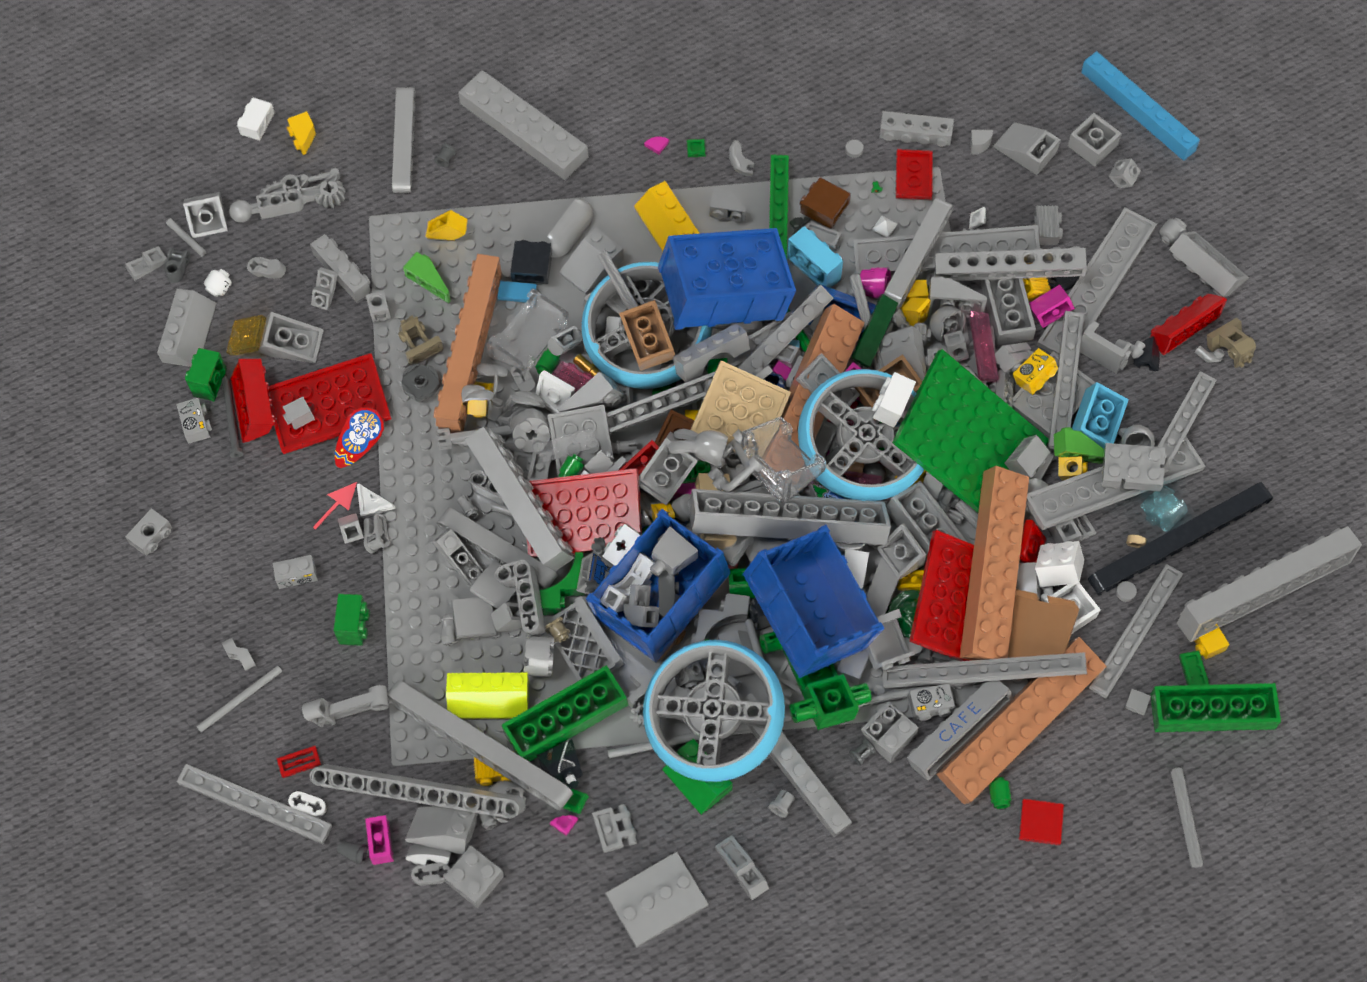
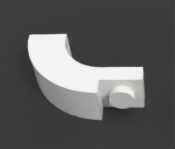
M640 553L628 574L619 583L607 587L600 599L601 603L616 612L623 611L624 603L629 604L631 584H651L652 581L649 579L653 573L650 567L655 561Z

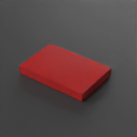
M897 149L895 198L932 200L933 151Z

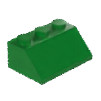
M692 739L676 753L686 760L697 763L699 744ZM665 765L662 769L700 815L732 791L733 783L730 780L718 782L700 781L681 775L668 765Z

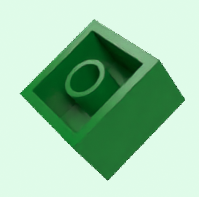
M198 348L197 353L192 357L191 368L186 372L185 381L193 397L215 402L227 368L220 352Z
M338 594L334 633L339 645L363 646V640L367 639L368 629L365 628V623L370 619V610L367 609V602H364L362 595Z

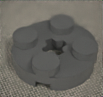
M414 364L403 373L402 388L405 394L418 402L433 396L440 387L438 373L430 365ZM417 379H425L424 384L418 385Z

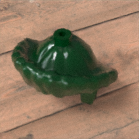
M905 590L898 594L892 600V603L888 605L886 613L897 609L900 610L902 617L897 618V622L904 638H910L920 590Z

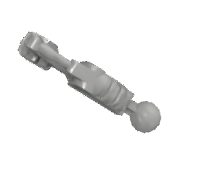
M336 168L331 169L330 172L311 177L305 174L298 176L289 174L281 179L280 182L274 181V184H268L266 188H262L260 190L261 194L256 196L257 203L249 204L244 200L233 202L230 206L229 214L234 221L244 223L251 218L252 214L260 213L261 219L296 213L303 209L304 204L311 201H316L320 206L324 205L325 208L331 206L334 209L335 204L340 206L341 201H344L346 192L343 184L338 181L340 173ZM323 181L317 186L307 188L309 182Z

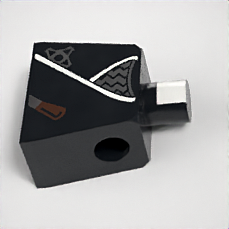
M572 739L537 755L540 767L544 772L561 783L566 784L570 789L578 786L579 782L577 779L582 777L583 774Z

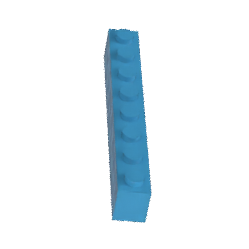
M1096 51L1084 61L1081 73L1183 161L1196 151L1200 139Z

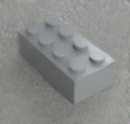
M1023 279L981 280L983 295L987 297L986 306L991 326L994 327L996 345L1033 340L1036 328Z

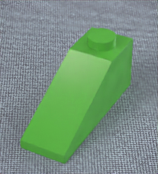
M416 252L403 267L405 277L449 304L451 302L449 291L431 259L425 254L421 255Z
M1065 427L1054 434L1055 456L1082 457L1086 462L1103 464L1104 448L1081 431Z

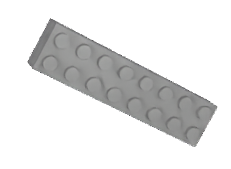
M483 70L458 92L462 106L562 179L566 180L588 158L587 145Z
M483 426L466 438V443L542 564L556 572L574 559L571 553L573 551L572 547L561 538L563 533L558 526H554L551 522L553 520L551 514L542 508V500L532 492L534 488L529 480L523 478V470L518 464L515 465L513 462L514 456L510 450L504 448L503 444L505 442L499 434L496 435L492 429L488 430Z

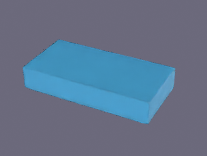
M500 281L498 300L534 303L537 284Z

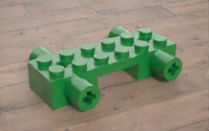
M775 632L760 635V645L765 654L783 650L804 697V700L791 703L789 706L790 715L795 723L813 719L818 730L855 720L859 711L858 705L871 701V691L868 684L861 683L849 687L844 674L838 675L833 664L799 678Z

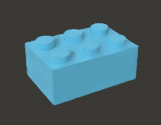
M804 226L788 239L787 258L817 286L821 284L832 288L841 280L843 267L841 256L830 250L829 246L825 242L820 241L812 230H808Z
M1098 382L1085 389L1072 427L1073 430L1081 431L1102 448L1105 447L1106 443L1114 444L1129 399Z

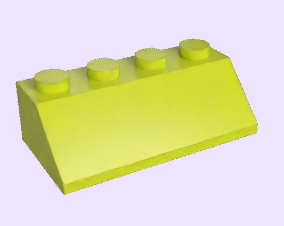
M447 673V710L461 719H512L528 710V673Z

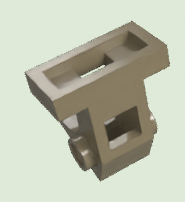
M411 315L408 319L400 321L401 325L398 336L411 349L405 353L410 366L418 364L443 350L442 341L438 335L430 340L424 334V331H426L425 326L421 321H418L417 316L413 317ZM420 337L424 343L416 347L412 340Z
M1238 318L1233 319L1207 335L1208 349L1214 352L1222 346L1226 347L1229 357L1234 359L1235 368L1239 366L1242 368L1245 366L1244 363L1252 362L1251 359L1254 356L1256 344L1251 337L1242 332V323Z

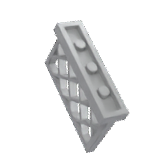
M582 596L575 599V603L545 621L546 626L561 616L564 617L562 620L564 626L566 623L576 625L574 634H568L569 638H572L570 648L562 647L559 642L554 643L578 681L582 679V668L592 670V673L600 669L597 668L599 658H605L609 661L610 665H608L610 671L625 665ZM576 609L578 612L577 622L567 620L568 614ZM579 626L589 629L587 638L577 636ZM576 639L586 641L583 651L573 649ZM589 642L599 645L597 653L587 652ZM572 652L582 654L580 664L571 662ZM586 655L596 657L593 667L583 665Z

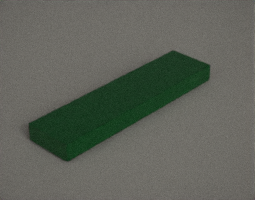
M884 294L880 295L854 352L853 360L866 368L871 366L898 302Z

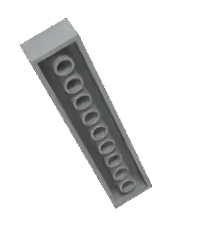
M692 489L688 506L692 533L797 539L817 531L821 526L827 525L834 542L886 545L891 528L886 505L882 501Z
M1348 526L1343 529L1337 528L1327 537L1321 536L1310 545L1308 543L1304 544L1294 553L1292 551L1286 553L1278 561L1274 559L1263 568H1255L1247 576L1241 575L1229 585L1225 583L1214 592H1206L1196 601L1195 599L1188 601L1184 605V610L1180 613L1177 625L1189 642H1192L1218 628V626L1221 628L1350 564L1362 544Z

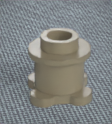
M561 616L545 626L546 633H551L554 642L559 643L566 641L570 630L566 629L563 625V618Z

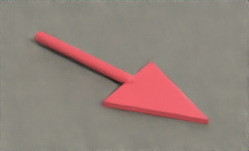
M357 482L327 494L336 502L314 525V529H317L339 504L349 510Z

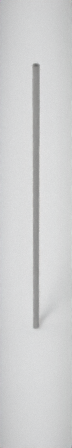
M978 682L953 683L949 685L950 688ZM924 685L871 696L870 702L858 705V707L905 698L909 696V692L912 690L938 685ZM790 713L785 714L784 722L793 721ZM741 723L735 732L749 730L746 724ZM690 733L665 739L672 746L689 742L692 739L695 741L700 740V737ZM650 742L608 750L609 758L652 750L653 748Z

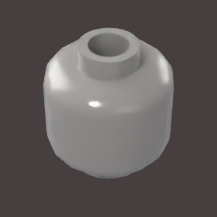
M1178 218L1168 219L1159 230L1161 241L1166 245H1170V243L1173 245L1183 232H1187L1186 224Z
M684 494L672 503L675 518L681 522L690 520L688 506L691 494Z

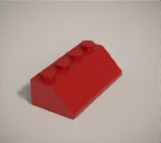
M1209 293L1204 297L1199 296L1192 305L1183 307L1179 314L1170 316L1161 326H1155L1151 330L1150 337L1154 336L1159 352L1164 356L1218 319L1227 299Z
M239 359L231 376L242 443L268 434L275 424V417L271 414L272 401L271 398H268L269 385L268 382H265L266 369L265 366H262L261 359Z

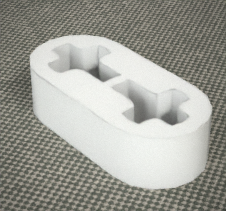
M297 791L292 793L288 799L290 807L313 817L320 818L326 813V804L322 799ZM301 797V800L306 804L304 805L299 803L297 806H295L293 800H298V798ZM319 803L322 809L317 810L315 813L309 805L317 806Z

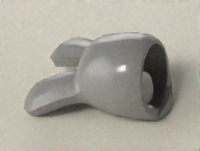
M1141 424L1132 425L1128 428H1119L1117 435L1122 437L1121 444L1152 447L1155 445L1156 436L1149 428Z
M685 428L674 431L675 438L686 440L670 443L668 446L670 453L691 452L699 460L708 462L715 467L722 468L724 466V453L728 437L724 433L713 430L696 433Z

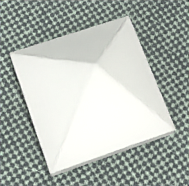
M985 207L970 214L969 229L970 227L976 228L986 224Z
M881 216L872 230L885 237H889L896 228L897 223Z

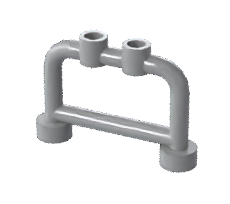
M739 429L733 434L734 439L726 446L724 458L735 450L745 469L729 483L723 476V471L711 464V471L708 473V476L714 481L713 485L719 491L734 490L752 472H759L764 468V465L754 455L750 459L747 457L742 446L749 439Z

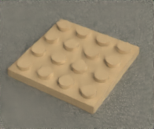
M720 361L690 430L696 433L706 430L724 433L728 437V445L734 439L733 434L739 429L749 439L742 446L747 457L750 459L754 455L762 462L791 392Z

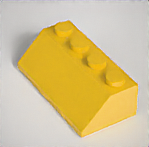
M666 181L649 188L634 205L635 210L662 252L668 236L700 234Z

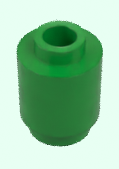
M549 348L543 351L535 365L537 373L540 375L545 370L553 374L560 361V355L552 354Z
M573 454V456L568 455L559 469L560 473L558 476L579 475L585 466L582 463L583 459L576 454Z
M997 777L989 784L991 803L995 809L1008 808L1012 801L1009 781L1003 777Z

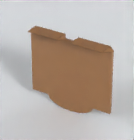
M1016 589L1008 657L1065 654L1079 612V607L1075 601L1047 596L1049 603L1039 601L1038 594Z

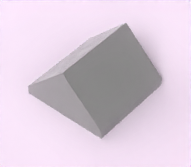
M901 524L888 537L886 545L880 544L877 547L898 579L924 566L926 553L905 524Z

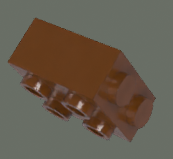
M819 177L816 183L813 182L811 184L809 193L801 198L799 203L801 205L800 213L832 229L850 204L851 193Z

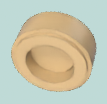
M1128 535L1126 544L1131 547L1140 548L1146 545L1147 539L1139 535Z

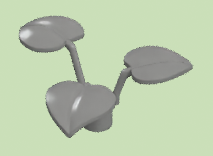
M478 364L476 368L477 372L482 375L494 376L493 392L485 390L480 385H466L461 393L463 402L487 400V418L493 421H498L497 419L503 414V411H507L511 400L519 404L545 408V403L541 397L533 392L517 391L515 395H510L505 405L503 400L496 398L498 376L505 377L508 375V369L499 364Z

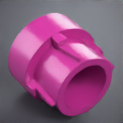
M889 267L862 269L860 278L865 290V296L879 299L880 295L884 294L891 281Z

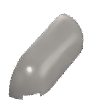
M580 198V200L575 199L548 234L547 238L550 239L548 243L552 245V257H560L568 253L591 223L593 210L590 204L583 198Z

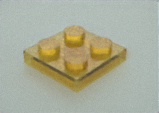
M263 315L234 320L226 353L234 356L259 351L267 318Z

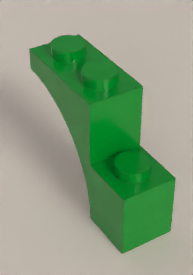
M575 552L573 566L561 582L550 588L539 590L543 616L556 615L561 612L562 608H565V596H585V593L576 591L582 558H584L583 552Z

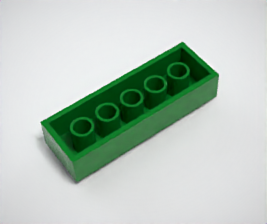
M606 665L501 724L515 753L530 762L537 758L538 754L560 745L628 706L627 697Z
M1276 683L1154 686L1150 694L1155 732L1276 729L1281 723Z

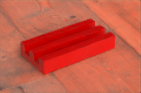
M316 746L277 758L282 778L321 766ZM312 752H313V754H314V755H312V756H309V757H306V758H303V759L296 760V761H294V762H292V763H289V764H286V765H283V764H282V762H285V761H288V760H291V759H294V758H297V757H300V756H303V755H306V754H309V753H312ZM315 760L314 762H311V763H308V764H305V765H302V766H299V767H296V768H293V769L284 771L285 769H288V768H291V767H294V766H297V765H300V764H303V763H306V762Z

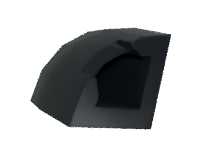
M1153 336L1143 341L1145 344L1144 353L1138 358H1134L1133 364L1136 367L1146 366L1149 367V371L1159 370V348Z

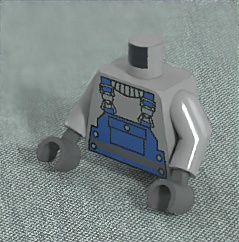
M594 538L595 544L591 546L594 552L582 558L576 590L578 592L588 595L593 593L609 575V570L614 566L602 557L604 554L603 549L605 548V540L603 538Z

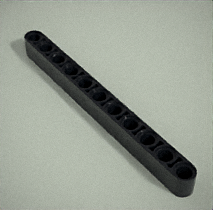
M1259 482L1096 571L1087 580L1097 595L1101 596L1102 592L1114 589L1119 583L1134 578L1135 574H1141L1150 569L1151 565H1157L1166 560V557L1170 555L1172 557L1183 551L1182 548H1188L1199 542L1200 538L1204 539L1215 533V530L1223 529L1230 525L1231 521H1237L1246 516V513L1249 511L1252 513L1261 508L1262 504H1268L1272 501L1273 496L1265 485Z

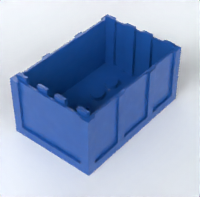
M777 228L668 236L658 264V270L662 274L674 317L673 324L675 330H680L684 327H714L719 324L742 322L749 324L753 321H783L796 292Z
M663 509L660 510L657 514L658 517L642 536L637 537L634 541L635 544L620 562L609 570V575L597 589L586 598L598 621L655 663L731 573L723 551L709 545L671 518ZM671 527L698 550V558L679 571L677 576H674L675 582H679V594L677 595L681 597L661 621L658 619V625L656 627L632 625L626 619L624 610L616 612L610 607L607 608L601 603L600 599L609 585L619 583L628 574L640 553L652 559V551L658 543V538ZM652 574L649 579L652 581L649 585L651 586L649 606L659 607L658 576Z
M827 525L772 549L759 551L743 573L799 678L865 650L885 629L866 600L865 592L861 591L847 566L846 558L838 550Z

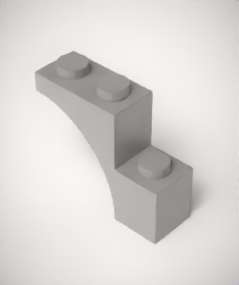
M726 593V599L721 600L720 611L700 609L699 615H695L694 627H697V632L692 634L691 644L707 640L713 632L726 624L745 622L748 618L750 596Z

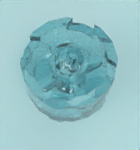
M1163 486L1161 491L1152 492L1143 501L1141 507L1147 515L1146 520L1152 526L1157 524L1164 531L1168 532L1184 517L1188 510L1184 500L1181 499L1179 501L1173 495L1175 493L1174 490Z

